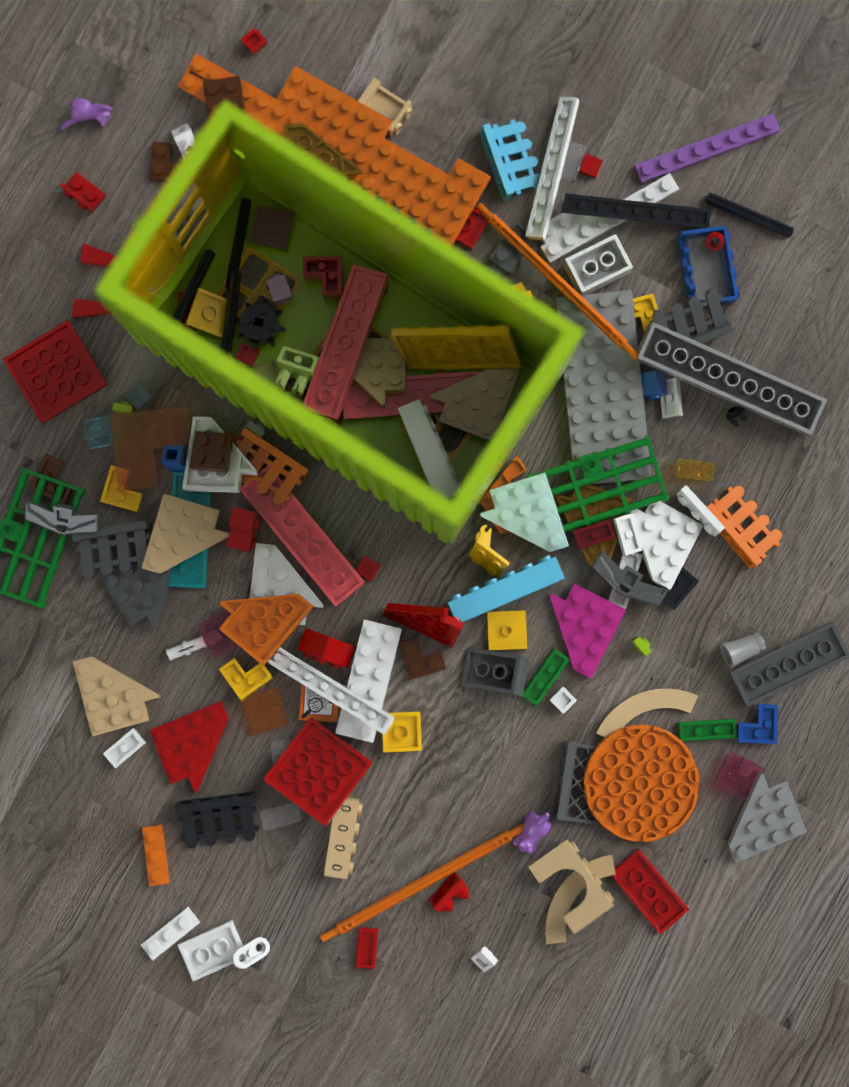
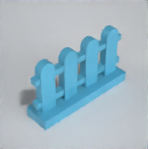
M515 119L510 120V124L498 127L497 124L492 125V129L490 123L482 125L479 131L503 202L510 200L514 193L518 196L521 195V191L530 188L536 191L541 175L539 173L534 174L532 170L537 166L538 159L534 156L528 157L526 153L532 147V142L529 139L522 140L520 136L524 133L526 125L523 122H516ZM515 137V142L504 144L503 139ZM521 154L522 159L510 162L509 156ZM527 171L528 176L516 179V173Z

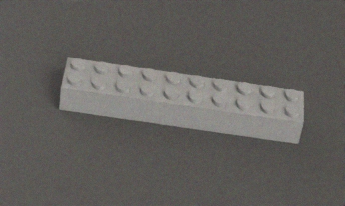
M654 322L648 324L637 349L639 353L637 361L804 435H812L827 402V399Z

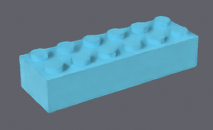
M549 555L537 561L538 564L535 566L530 563L521 567V572L515 574L514 571L504 574L502 576L503 579L497 581L495 578L486 582L485 587L479 589V586L473 587L467 591V595L461 596V594L452 596L447 605L452 616L459 618L461 622H465L565 579L556 557L551 559Z

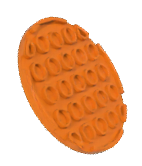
M651 725L625 726L607 735L594 748L584 772V794L591 813L607 831L628 841L652 842L671 835L690 817L698 799V768L687 746L669 731Z

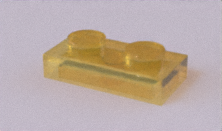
M677 458L674 478L712 483L716 463Z

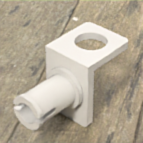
M188 124L171 131L183 157L194 142L192 140L194 135Z

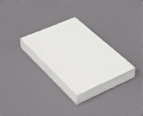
M233 920L178 944L192 981H196L233 964L232 955L234 951L243 946ZM242 954L239 956V961L244 959Z

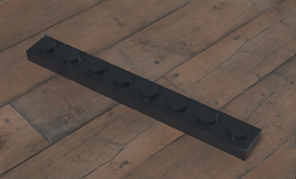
M564 193L561 213L709 228L711 209Z

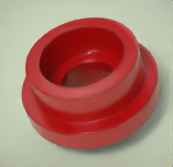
M719 232L709 233L705 240L706 247L711 251L720 250L725 242L724 236ZM717 238L719 242L713 244L711 240Z

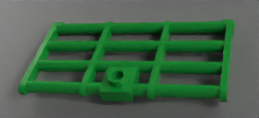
M649 435L612 449L606 448V451L600 453L596 451L580 456L578 460L572 462L569 460L566 461V464L539 473L527 474L528 477L545 472L548 478L569 471L572 482L551 488V492L555 496L575 489L578 500L558 506L557 510L561 514L581 508L583 519L562 525L564 532L583 526L588 527L592 523L623 513L629 514L632 510L660 501L662 503L669 501V495L666 492ZM647 445L649 457L619 467L615 466L612 456ZM608 458L611 469L603 471L600 460ZM653 464L656 475L621 485L619 474ZM581 467L584 478L576 480L573 469ZM614 476L617 484L616 488L586 498L581 497L579 487ZM653 483H659L662 493L627 504L624 493ZM620 495L623 506L587 516L584 506Z
M21 467L20 471L22 472L12 501L7 506V515L2 517L0 523V555L2 551L12 554L0 593L44 609L46 605L45 599L55 571L59 568L57 565L68 535L60 534L50 563L39 560L50 531L45 527H42L32 557L23 554L22 550L32 522L25 520L24 524L14 521L16 512L25 515V511L17 507L29 474L40 478L31 501L38 505L47 480L58 484L49 507L50 510H53V506L56 503H60L63 491L67 487L76 490L70 505L75 506L74 514H76L86 489ZM6 539L17 542L14 550L4 547ZM20 558L29 560L30 564L18 595L8 590ZM40 564L48 567L37 601L26 598L37 565Z

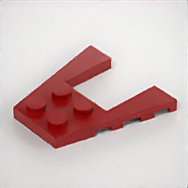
M83 243L80 262L82 264L110 267L117 258L115 255ZM74 299L73 319L112 314L102 304L103 302Z

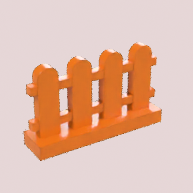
M244 428L241 432L244 438L242 441L238 440L236 442L237 448L245 457L248 453L254 455L250 463L258 472L264 463L269 465L270 468L263 478L257 475H242V482L250 484L253 480L259 482L257 491L263 495L267 494L269 490L275 493L273 501L277 505H282L285 500L289 502L291 500L289 494L296 484L301 485L302 481L299 479L301 476L306 478L310 473L309 469ZM254 445L260 448L258 452L252 449ZM270 455L276 458L274 462L268 459ZM285 466L291 468V471L287 472L284 470ZM282 474L286 478L279 489H277L273 484L279 475Z
M730 486L726 489L728 493L720 500L714 499L706 507L725 527L719 534L744 563L752 569L767 557L765 552L773 545L775 548L780 545L778 541L782 538V533L778 529L770 532L766 528L769 524L768 516L761 515L757 517L753 513L757 508L755 501L749 500L745 503L741 499L744 495L743 487L736 486L732 488ZM736 502L740 508L731 515L727 509ZM749 517L753 522L743 529L740 523ZM761 531L765 537L756 544L752 538Z

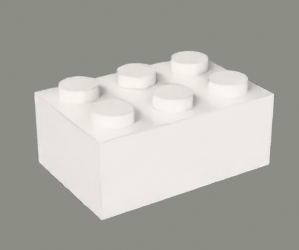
M616 234L566 258L563 263L575 290L580 295H587L630 274L633 269Z

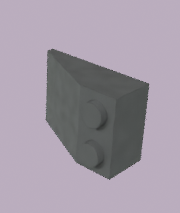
M468 647L461 685L522 697L529 658L521 655Z

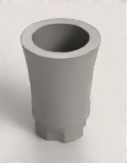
M756 633L734 641L721 643L720 649L727 665L730 668H734L741 662L766 650V646L762 636Z

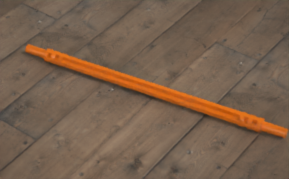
M482 203L477 205L476 209L488 219V223L540 271L615 345L626 351L635 361L638 360L639 353L617 329L509 228L496 214H492Z
M524 823L510 831L506 830L337 923L336 927L320 935L322 942L338 934L346 933L513 840V837L521 834L524 830Z

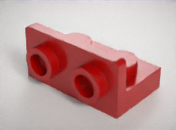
M77 171L66 184H60V187L63 189L62 194L69 200L75 199L78 202L77 205L85 212L89 210L91 213H94L107 197L105 193Z

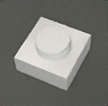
M564 687L550 699L562 714L577 701Z
M485 946L471 957V960L483 972H486L498 962Z

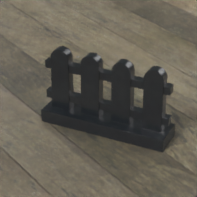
M255 791L177 801L175 810L176 814L181 813L178 816V822L182 821L184 835H181V841H185L188 848H194L198 843V839L204 838L208 846H213L217 841V836H224V840L227 843H233L236 839V834L243 833L245 840L252 841L256 835L255 831H259V826L254 825L253 812H256V806H252L256 799ZM234 814L241 815L242 827L235 828ZM221 816L223 830H216L214 817ZM195 819H202L203 832L197 833Z

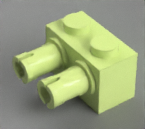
M283 346L276 361L279 374L273 386L284 390L289 377L295 378L296 381L291 392L295 395L299 392L298 396H302L307 383H311L319 357Z

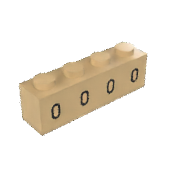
M348 797L332 819L324 876L347 879L348 874L352 875L354 863L350 862L351 854L355 855L357 843H353L354 835L359 833L360 826L356 821L357 815L361 816L363 804H359L360 799Z

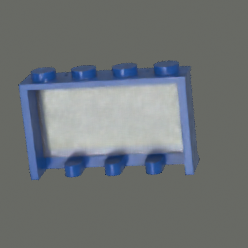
M726 225L681 231L677 236L687 301L691 296L698 297L700 302L706 300V291L713 289L718 295H722L721 305L734 304L740 296V291L735 282L737 273L732 265L733 251L729 247L730 233L727 231ZM711 232H719L724 236V246L718 251H711L706 247L705 240ZM717 238L711 240L713 244L719 242Z

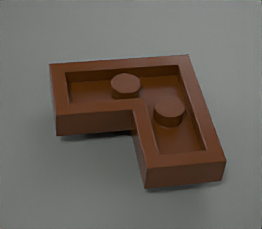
M153 142L149 171L150 180L166 182L179 164V162H171L172 143Z
M45 454L37 473L57 479L65 462ZM34 477L30 489L36 490L39 477ZM47 480L42 495L53 499L58 484ZM65 487L60 500L61 504L66 505L73 489Z
M417 638L399 643L409 680L446 669L441 650L422 656Z

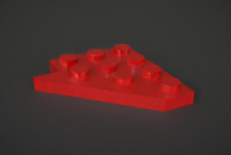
M223 701L149 730L170 784L189 777L194 793L199 791L229 721Z

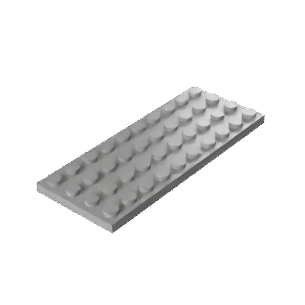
M632 290L581 295L637 351L638 342ZM557 297V313L584 330L563 373L572 461L578 460V457L597 451V453L606 451V448L612 449L644 438L647 435L640 362L635 361L626 351L615 345L567 297ZM646 445L612 457L615 466L619 467L649 457V451ZM608 458L600 460L603 471L611 469ZM647 465L619 474L620 482L636 481L652 476L651 466ZM581 467L573 469L576 480L584 478ZM613 476L588 485L616 483Z

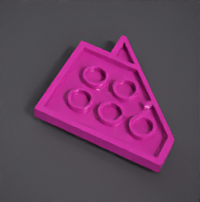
M574 583L566 600L552 593L550 598L574 670L592 678L626 609Z

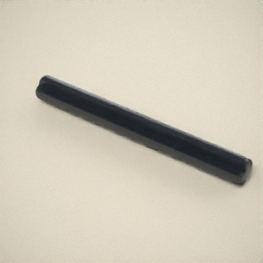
M709 192L706 197V203L790 238L794 232V228L712 192Z
M245 197L241 199L225 283L227 290L229 289L231 272H239L252 204L251 199Z
M210 249L205 250L171 317V320L179 325L216 256L215 252Z
M231 272L221 344V352L230 358L241 283V273Z

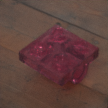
M227 610L198 624L202 637L215 659L239 647L219 629L231 615Z
M729 751L712 785L745 802L759 772L764 774L766 769L747 758Z

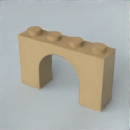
M565 840L528 868L539 884L562 869H572L582 875L587 885L586 897L578 907L563 917L575 934L614 906L612 903L614 898L608 890L604 892L600 886L603 884L597 874L592 875L589 870L591 866L585 857L580 858L577 853L580 850L573 841Z

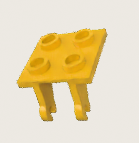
M483 525L480 528V532L475 536L476 542L468 556L475 564L484 567L488 574L499 578L510 562L490 548L492 529L490 528L488 532H485L484 530L487 525Z

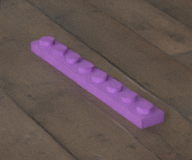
M773 113L636 164L634 169L640 184L777 134L780 132V127Z

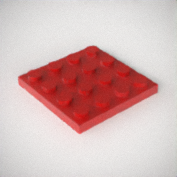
M69 320L3 358L4 363L42 424L108 385Z
M310 717L263 780L326 827L373 765V762Z

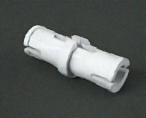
M202 635L188 642L186 640L182 641V644L166 649L169 660L172 661L183 655L189 656L191 652L207 647V644Z

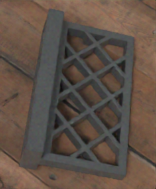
M563 740L552 818L561 821L600 825L596 819L590 820L584 814L589 810L588 806L581 810L576 803L585 796L584 789L579 783L584 779V775L578 780L573 775L574 769L579 765L585 772V767L582 763L590 757L592 752L589 749H594L595 745ZM577 747L584 748L588 755L579 760L576 756ZM577 785L582 794L574 799L570 792ZM574 804L579 813L574 817L567 816L568 808Z

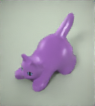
M75 98L71 102V119L64 122L60 129L64 130L77 122L96 119L100 122L101 126L105 127V124L111 117L109 111H112V107L99 103L91 104L88 100Z
M530 811L525 815L524 830L521 834L515 836L513 844L515 846L519 845L521 852L533 854L539 840L548 834L552 827L551 822L548 820L549 813L538 816L536 812Z

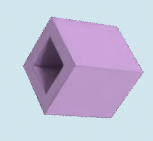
M276 274L271 276L270 280H267L276 306L294 300L285 275Z

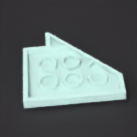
M545 472L489 490L495 508L481 512V517L549 552L569 546Z

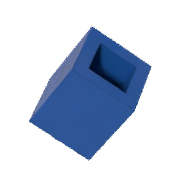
M657 370L641 373L643 397H647L649 400L661 399L660 396L667 395L665 373Z
M165 445L161 463L170 472H185L188 451L182 445Z

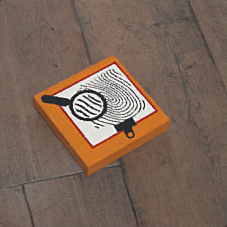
M301 684L299 720L308 721L312 717L316 721L338 722L339 706Z

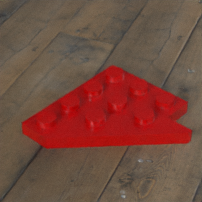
M388 603L383 613L384 617L450 648L453 647L464 625L459 618L448 616L449 609L442 607Z

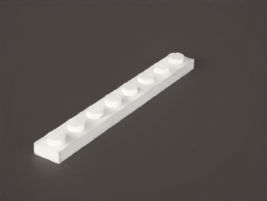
M577 97L559 98L525 235L527 239H546L579 105Z
M669 173L623 200L658 203L678 192L679 187ZM592 217L540 247V250L550 265L627 220Z
M279 648L267 662L384 735L395 719L392 715L282 648Z

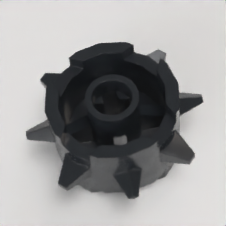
M264 299L262 303L252 305L248 302L245 303L246 309L240 317H236V322L240 324L242 330L237 338L239 340L247 338L252 343L253 350H257L259 345L269 344L274 347V340L278 337V333L286 332V328L280 325L278 319L283 313L282 309L274 311L268 306L267 299ZM262 322L263 326L259 327L257 323Z

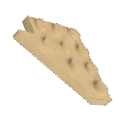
M88 657L73 662L92 736L150 721L145 702L160 698V694L95 657Z

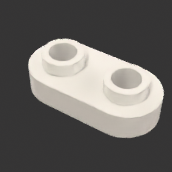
M258 937L234 951L232 955L233 964L237 968H247L268 954L270 949L269 942L265 938ZM257 944H260L261 946L260 951H256L255 949ZM241 954L244 956V960L242 962L239 961V956Z

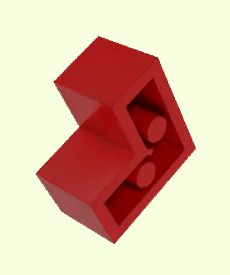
M341 256L303 257V277L305 282L322 281L324 300L341 299L343 293V261Z
M233 507L228 525L231 529L226 546L247 553H251L252 549L255 550L257 543L255 538L256 531H260L262 525L260 516L256 512Z
M305 628L297 650L305 652L303 656L315 659V661L326 665L328 661L330 662L329 666L340 670L341 666L349 669L356 646Z

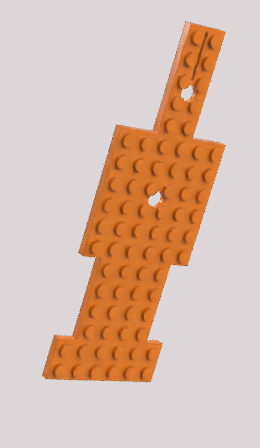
M195 53L178 87L206 103L203 82L234 77L235 75ZM294 66L277 99L241 79L246 114L284 139L283 125L303 123L362 170L363 175L348 176V180L376 198L383 199L387 205L397 208L401 214L408 218H413L417 224L423 228H429L434 235L453 246L489 183L491 176L459 158L449 174L385 139L393 123L392 120L297 66Z

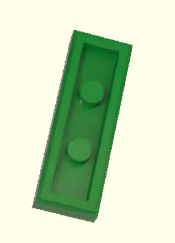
M554 648L523 691V697L535 706H538L570 659Z
M736 719L677 722L678 738L681 741L738 738Z

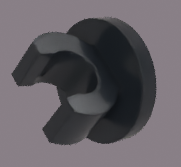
M740 406L731 407L726 414L727 420L731 421V424L739 427L737 423L738 418H741L743 421L747 420L746 415H744V409Z

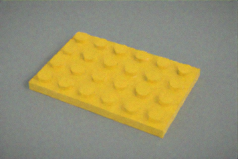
M483 325L476 327L457 326L456 328H447L445 326L427 328L421 326L418 328L399 327L398 329L391 330V337L409 370L522 369V359L511 329L505 325H497L496 327H486Z

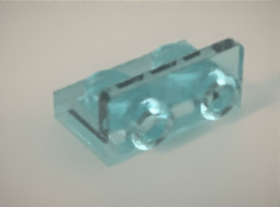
M121 413L83 420L84 439L89 449H99L127 442Z

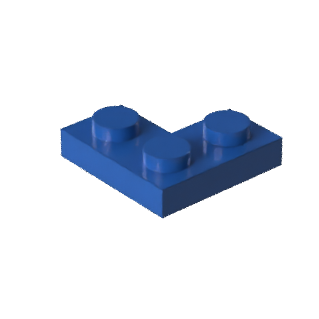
M757 704V723H737V742L777 744L778 705Z

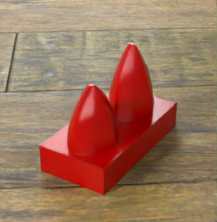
M454 872L428 901L438 913L440 911L450 912L454 910L452 898L469 899V891L466 883Z

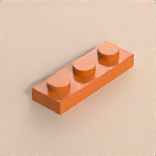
M163 824L142 827L149 886L169 884Z

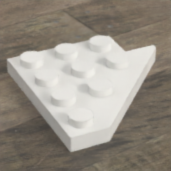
M193 417L182 489L184 491L240 493L242 475H258V471L234 443L228 472L200 471L189 468L195 432L224 433L212 417Z

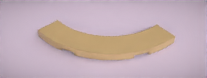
M653 689L637 693L619 703L609 712L598 727L596 734L606 737L613 731L624 727L639 714L653 709L673 708L691 713L698 695L678 689Z
M613 855L603 856L588 862L591 866L589 870L592 875L597 874L600 879L615 875ZM574 871L566 878L551 902L546 920V944L566 942V921L563 917L569 913L578 895L587 887L584 878L577 871Z

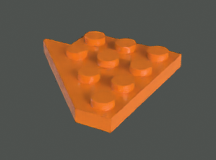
M300 594L220 601L219 604L229 611L231 615L219 629L261 665L265 666L314 606Z

